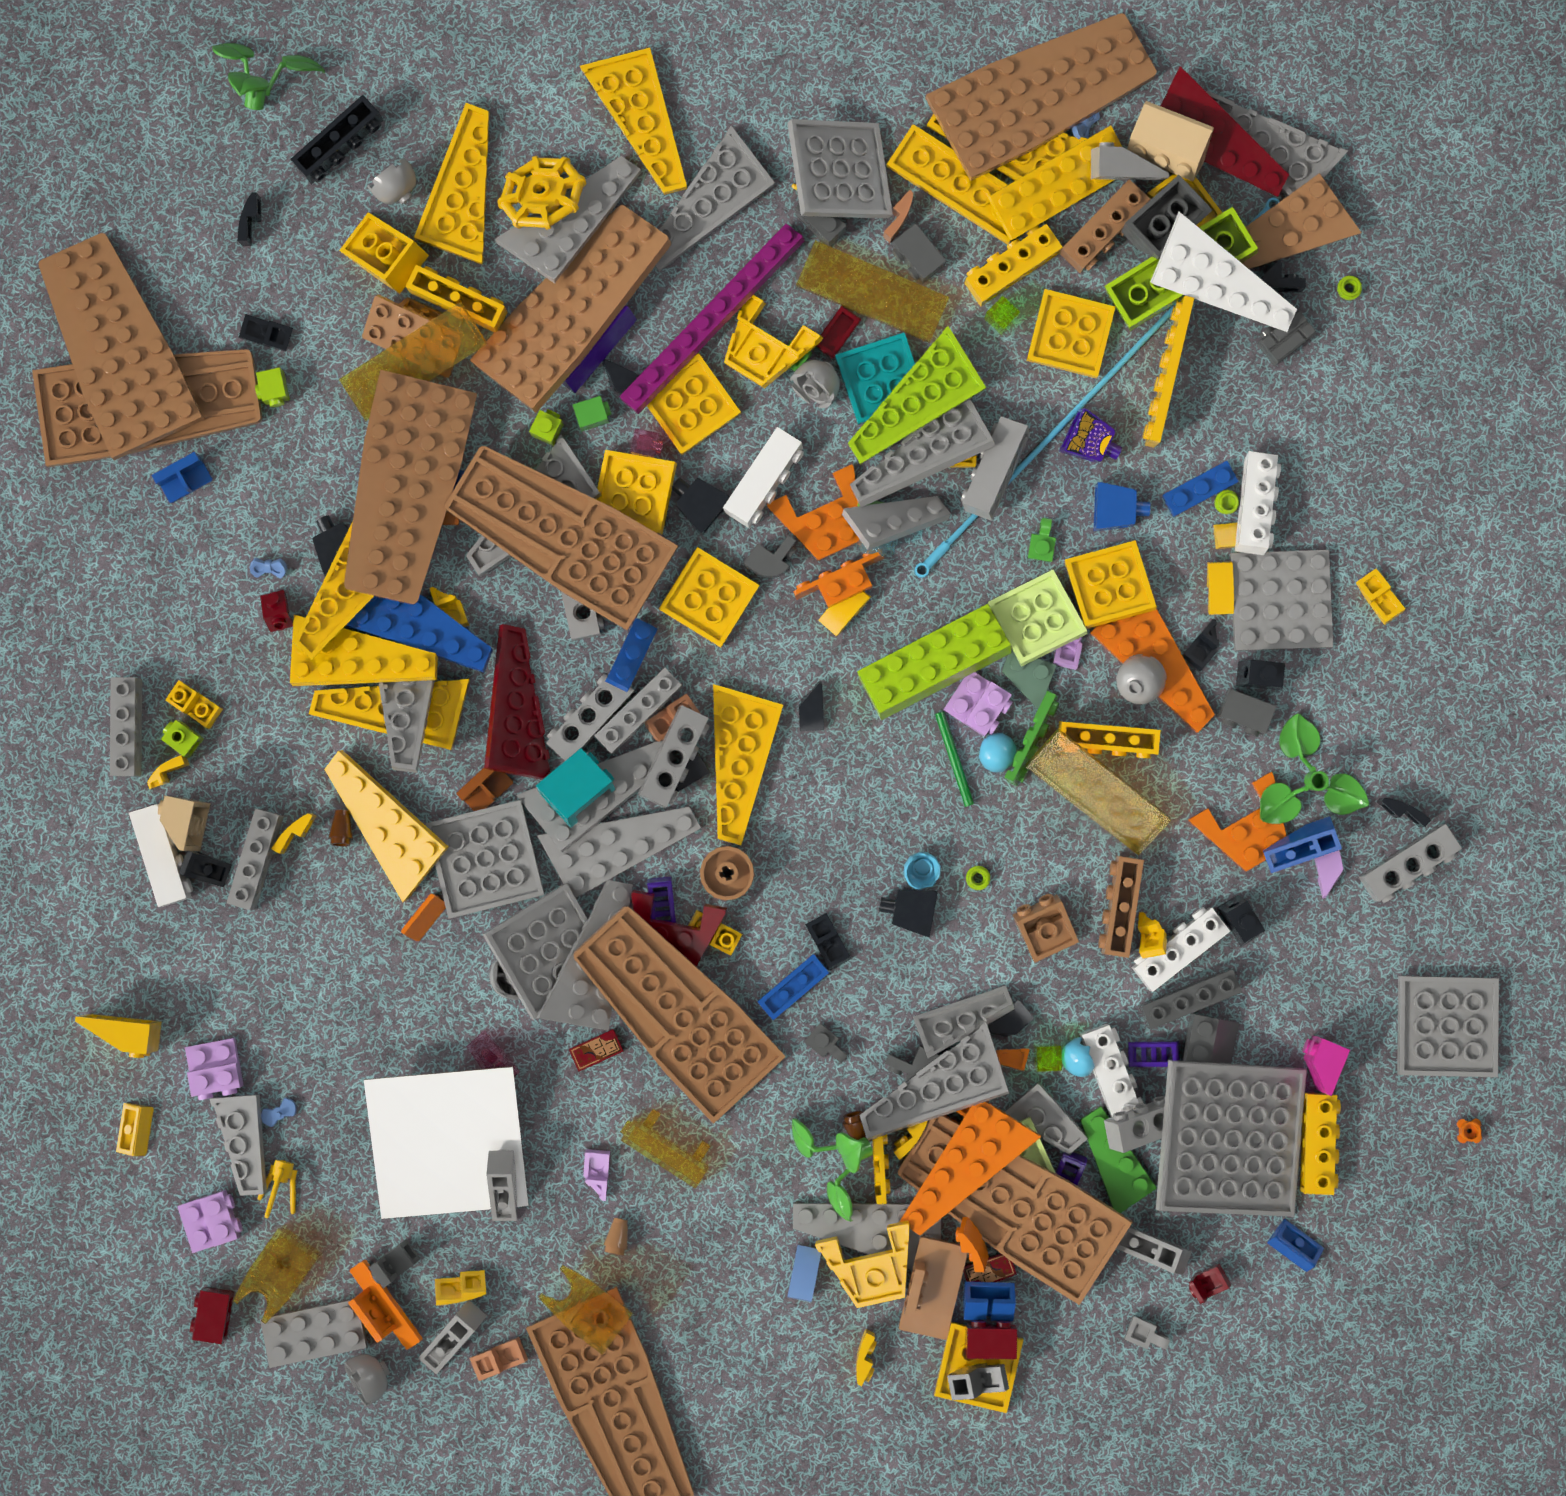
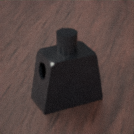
M679 477L672 486V490L681 496L676 502V507L701 536L704 535L724 511L723 507L730 498L726 493L699 478L689 485Z
M329 515L323 516L316 521L321 533L312 538L322 572L325 576L349 529L343 522L334 526Z
M1251 659L1238 661L1236 686L1282 691L1285 663Z
M897 890L895 899L881 897L879 912L893 914L891 924L930 937L938 891Z
M1236 895L1217 907L1240 947H1243L1265 932L1263 925L1249 902L1243 897Z

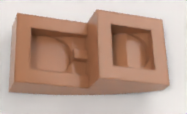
M911 190L893 207L892 213L897 218L883 234V238L889 243L898 235L908 217L913 198Z
M687 693L645 722L644 725L656 742L664 739L679 706L683 705L700 714Z
M519 1337L469 1358L478 1381L500 1374L503 1370L525 1363L528 1360Z

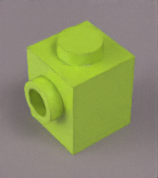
M280 367L256 372L258 385H255V391L258 400L262 399V402L270 405V407L282 406L284 401L290 400L285 373Z
M549 409L546 412L539 410L529 433L532 437L554 446L564 424L559 419L560 415Z
M175 720L174 723L172 721L169 722L162 732L164 735L161 738L162 741L187 758L191 757L204 740L202 736L180 720Z

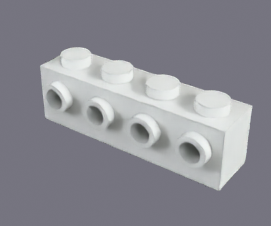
M777 427L724 505L725 513L749 529L753 523L756 525L763 515L762 509L766 503L770 504L777 494L775 490L780 483L784 484L790 475L788 470L792 464H797L804 454L802 442Z
M1249 451L1244 459L1235 551L1264 555L1268 548H1272L1274 534L1270 533L1271 525H1274L1276 519L1273 501H1277L1279 488L1275 487V482L1281 472V464H1277L1278 455Z
M155 804L130 812L129 815L157 906L164 907L192 898L190 892H193V887L189 878L179 874L184 858L181 854L178 855L176 845L161 824L160 815H158L159 804Z
M1201 907L1192 914L1194 919L1188 924L1182 922L1172 930L1174 935L1167 939L1165 955L1142 958L1139 955L1134 960L1136 964L1131 968L1149 991H1155L1230 932L1213 908L1208 907L1205 909Z
M1104 1024L1080 1033L1083 1045L1090 1047L1089 1055L1093 1059L1095 1066L1093 1072L1110 1118L1116 1112H1127L1132 1110L1133 1106L1137 1104H1144L1141 1097L1137 1098L1134 1092L1137 1084L1133 1075H1128L1125 1065H1128V1060L1124 1051H1119L1116 1042H1119L1120 1039L1115 1027L1111 1028L1109 1024Z

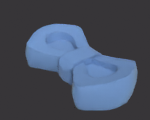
M1099 112L1072 127L1074 137L1077 139L1081 137L1089 138V129L1092 124L1100 119Z
M254 558L250 563V572L256 578L264 573H272L278 578H282L287 572V565L281 558L274 561L271 559L263 561L259 558Z
M285 1097L281 1105L275 1109L264 1108L261 1113V1120L265 1125L274 1127L278 1120L284 1117L295 1116L297 1105L292 1099Z

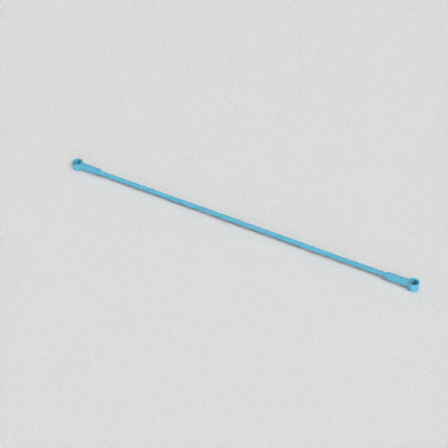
M1274 197L1268 199L1263 210L1251 222L1271 209L1269 207L1270 202L1278 204L1280 202L1279 199ZM1173 306L1014 470L1009 484L1076 415L1078 409H1082L1169 319ZM972 514L923 563L917 564L914 569L915 575L918 578H925L931 567L950 549V545L978 516ZM918 567H925L926 573L920 575L917 572Z

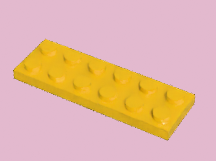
M913 124L886 167L1008 245L1011 240H1009L987 198L1007 186V184L989 172L970 181L954 150Z
M1111 125L987 197L1009 240L1017 238L1114 181L1091 179V149L1099 147V143L1113 142L1114 147H1122Z
M1184 296L1172 308L1170 320L1174 322L1170 329L1167 330L1164 342L1168 344V348L1161 355L1159 367L1163 369L1159 377H1156L1153 391L1157 392V395L1150 402L1148 415H1151V420L1148 424H1145L1142 438L1146 439L1145 446L1154 448L1161 442L1193 306V297Z

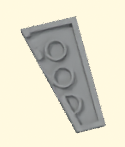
M938 496L844 508L842 513L867 550L946 521L951 514Z
M1005 985L913 1016L927 1058H930L974 1033L985 1022L989 1024L1014 1010V1005Z
M260 1094L209 1098L212 1107L214 1106L216 1121L218 1128H221L225 1140L223 1144L232 1162L230 1166L240 1196L267 1193Z

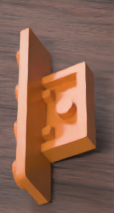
M875 549L870 550L862 555V559L855 562L854 560H849L840 566L841 569L834 572L831 570L825 571L818 576L819 579L811 583L809 580L796 586L797 589L793 591L796 600L820 590L827 607L830 608L872 588L864 568L884 559L882 549L877 552Z
M364 1259L350 1269V1273L363 1291L350 1300L348 1304L377 1343L393 1331L404 1348L408 1350L423 1338L393 1298L388 1288H383L381 1284L374 1281L369 1269L370 1264Z

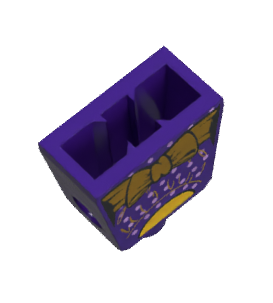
M1082 408L1078 409L1059 452L1097 463L1103 460L1104 455L1116 460L1121 453L1122 447L1111 442L1115 434V430L1089 410Z

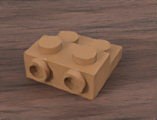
M1045 894L1039 898V903L1032 906L1029 904L1021 905L1017 908V913L1012 915L1034 963L1079 942L1064 905L1057 894L1054 896L1052 894Z

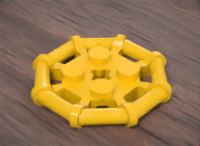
M536 155L532 157V160L514 172L506 174L503 192L497 201L498 207L504 210L512 220L513 226L518 229L522 227H539L549 230L552 225L567 215L578 211V203L582 189L586 185V179L578 173L571 164V160L565 156L562 158H538ZM531 172L532 175L526 178V175ZM566 172L569 177L563 179L560 175ZM514 186H517L516 192L513 193ZM542 188H545V191H544L543 193H540V194L536 193V192H540V191L542 190ZM572 188L570 198L566 197L567 189ZM517 203L522 206L518 212L513 207ZM529 213L541 214L542 218L528 217Z

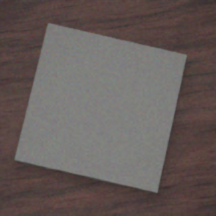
M1168 1060L1156 1210L1294 1217L1307 1069Z

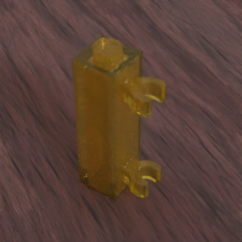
M655 1109L651 1110L644 1122L636 1117L633 1122L627 1120L620 1131L624 1135L621 1141L696 1189L709 1169V1164L702 1161V1159L709 1150L710 1145L702 1140L695 1153L692 1154L654 1130L652 1127L661 1114Z

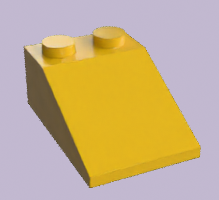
M369 212L339 250L399 294L406 287L415 266L421 267L429 256L412 239Z
M85 1014L75 1017V1022L121 1052H129V1057L144 1058V1056H150L151 1053L159 1049L162 1021L97 1014Z

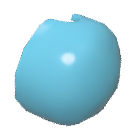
M992 733V735L990 734L987 738H984L981 743L979 760L985 769L991 772H1003L1011 767L1014 762L1016 745L1011 737L1003 733Z
M928 852L915 853L904 864V877L907 883L917 890L934 886L940 877L941 866L937 858Z
M1077 1037L1065 1044L1061 1052V1060L1064 1068L1069 1073L1078 1077H1085L1092 1073L1095 1066L1093 1059L1089 1055L1090 1047L1081 1045L1082 1038Z

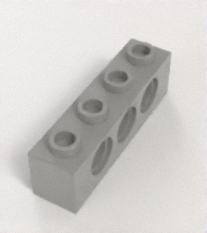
M561 592L571 640L578 641L601 636L600 629H605L603 617L590 609V616L587 619H579L577 616L578 610L586 606Z
M664 668L594 736L611 754H614L647 720L652 718L683 688L682 684Z
M605 672L596 682L599 686L593 692L589 690L580 699L582 702L577 710L572 708L563 718L566 722L560 728L555 726L547 735L549 740L546 744L565 761L580 748L583 750L595 737L594 735L633 696L635 691L631 687L628 692H625L605 682L608 673ZM604 691L611 692L612 701L606 705L601 704L599 701V696ZM588 709H592L596 713L594 721L590 723L583 720V713ZM571 727H576L579 731L578 738L573 741L568 740L566 737L567 730Z
M111 677L110 776L141 777L142 679L136 677Z
M683 705L678 707L637 794L638 796L663 808L667 807L668 804L672 805L678 794L675 791L678 782L683 783L686 778L688 769L685 767L689 759L694 760L699 750L696 744L700 737H705L709 729V725L706 724L708 717ZM682 729H688L691 732V740L689 742H683L680 739L679 734ZM672 751H677L681 755V761L677 765L672 764L669 760V754ZM662 773L670 776L671 782L667 787H663L659 783L658 779Z
M255 809L227 904L247 910H256L274 852L271 848L277 841L284 819L283 815Z
M1439 824L1358 877L1373 901L1380 902L1382 900L1385 903L1396 896L1394 892L1398 889L1403 888L1405 890L1416 883L1415 879L1423 874L1425 877L1436 871L1437 864L1442 861L1448 863L1458 856L1456 852L1462 848L1446 824ZM1430 845H1433L1437 851L1434 858H1430L1427 855V848ZM1409 858L1414 859L1416 862V868L1412 872L1406 867V862ZM1389 871H1392L1396 877L1395 882L1391 885L1385 879Z
M1165 1096L1156 1097L1153 1099V1102L1148 1104H1137L1133 1106L1132 1110L1127 1112H1116L1113 1114V1117L1104 1120L1109 1149L1125 1153L1161 1139Z

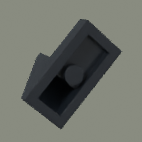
M1282 259L1260 278L1276 292L1301 293L1306 288V278H1299L1297 274H1286L1282 277Z
M187 851L179 874L224 887L232 864L201 852Z

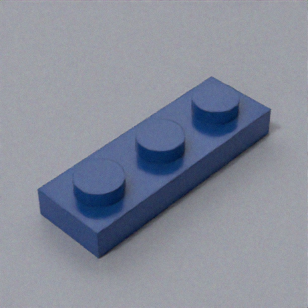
M1225 461L1163 494L1162 497L1172 516L1175 517L1235 485L1239 481L1228 461Z
M638 618L635 619L605 682L628 692L658 628Z
M812 954L757 1002L774 1020L829 974V971Z

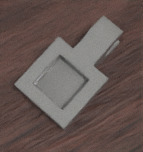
M1134 1315L1124 1336V1340L1148 1349L1150 1343L1167 1350L1170 1343L1168 1337L1155 1333L1157 1328L1155 1324Z

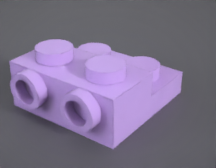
M974 672L963 678L943 711L984 737L987 732L992 735L999 724L996 718L1000 712L1005 714L1013 703L1009 700L1012 694Z
M235 1038L185 1047L191 1097L198 1096V1100L213 1098L214 1092L222 1091L223 1096L238 1093L237 1088L244 1086Z
M226 1190L177 1206L192 1253L241 1237L242 1224L240 1219L234 1216L233 1208H235V1203L232 1195L227 1194Z

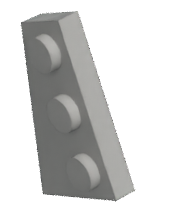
M1039 1081L1004 1111L1017 1121L1031 1117L1038 1134L1041 1135L1043 1140L1067 1154H1071L1088 1139L1082 1129Z

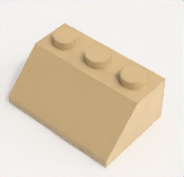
M1146 101L1131 134L1127 150L1165 171L1194 181L1204 163L1214 127Z
M164 796V800L160 801L158 806L160 822L178 850H201L211 803L172 796Z

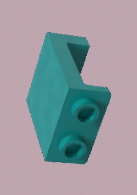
M582 748L536 785L539 794L570 828L578 822L576 816L608 789L611 793L616 790L613 784L615 779L607 769L602 771L598 766L599 762L591 752L586 754Z

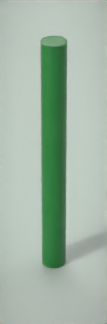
M944 711L936 713L935 717L964 806L973 805L972 795Z

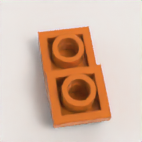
M963 1217L960 1227L956 1229V1241L960 1242L962 1253H969V1260L973 1262L974 1271L985 1272L989 1257L985 1241L982 1239V1235L968 1217Z

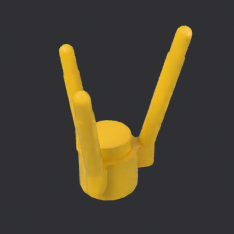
M275 1160L274 1165L271 1164L266 1178L267 1189L272 1178L274 1185L268 1201L265 1218L270 1216L280 1182L287 1183L288 1179H290V1212L295 1214L296 1176L298 1171L293 1170L294 1163ZM259 1194L257 1199L262 1200L264 1194Z

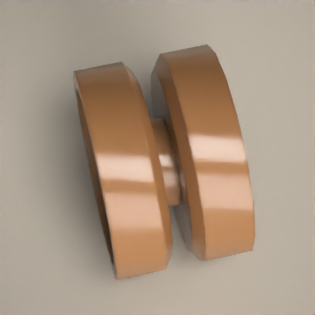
M730 846L718 847L709 852L702 861L700 869L701 883L705 890L714 898L721 900L737 899L744 895L752 885L754 878L753 864L748 855L738 848ZM728 868L732 871L730 878L723 876L724 869Z

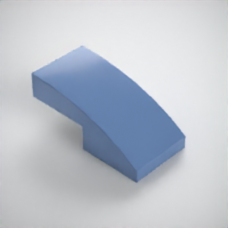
M797 1245L788 1298L812 1302L821 1252L816 1248Z

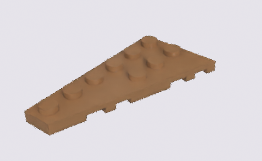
M1319 173L1245 227L1258 247V253L1242 262V264L1251 269L1337 242L1362 232Z

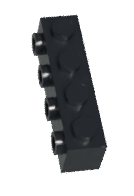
M362 95L290 160L312 185L315 181H321L327 175L326 171L333 165H339L351 149H357L369 133H375L381 127V122L384 120L379 111Z

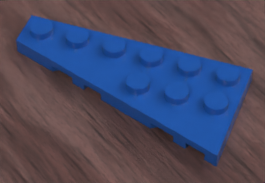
M421 594L418 602L414 605L374 596L347 624L348 628L381 639L436 653L438 658L485 673L493 652L489 645Z

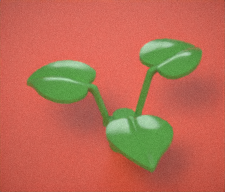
M223 43L213 45L212 47L213 52L218 56L233 60L240 59L244 63L245 73L230 72L228 73V80L239 96L245 94L244 106L252 110L264 109L265 96H270L271 88L282 68L287 67L295 71H322L325 73L321 65L308 57L285 55L282 57V62L279 63L270 82L262 77L249 74L247 58L254 57V52L250 48L237 43Z
M1301 714L1293 715L1281 730L1279 738L1280 748L1284 755L1289 758L1299 755L1300 760L1308 767L1310 772L1305 775V786L1292 792L1283 783L1269 785L1263 791L1260 799V819L1270 824H1281L1294 819L1302 807L1300 800L1295 795L1308 790H1328L1324 795L1325 805L1331 812L1338 815L1350 814L1358 809L1367 807L1369 805L1367 795L1356 779L1348 774H1335L1331 777L1329 786L1327 774L1322 771H1316V768L1306 760L1304 755H1311L1318 749L1320 735L1316 727Z
M793 1118V1139L797 1149L803 1156L810 1158L813 1156V1152L838 1150L847 1169L835 1180V1183L833 1181L827 1183V1195L834 1210L845 1220L853 1221L851 1219L853 1212L852 1202L847 1191L841 1186V1181L850 1172H858L861 1161L873 1155L870 1142L866 1138L856 1140L840 1132L836 1135V1145L816 1147L813 1145L814 1139L808 1128L799 1120Z

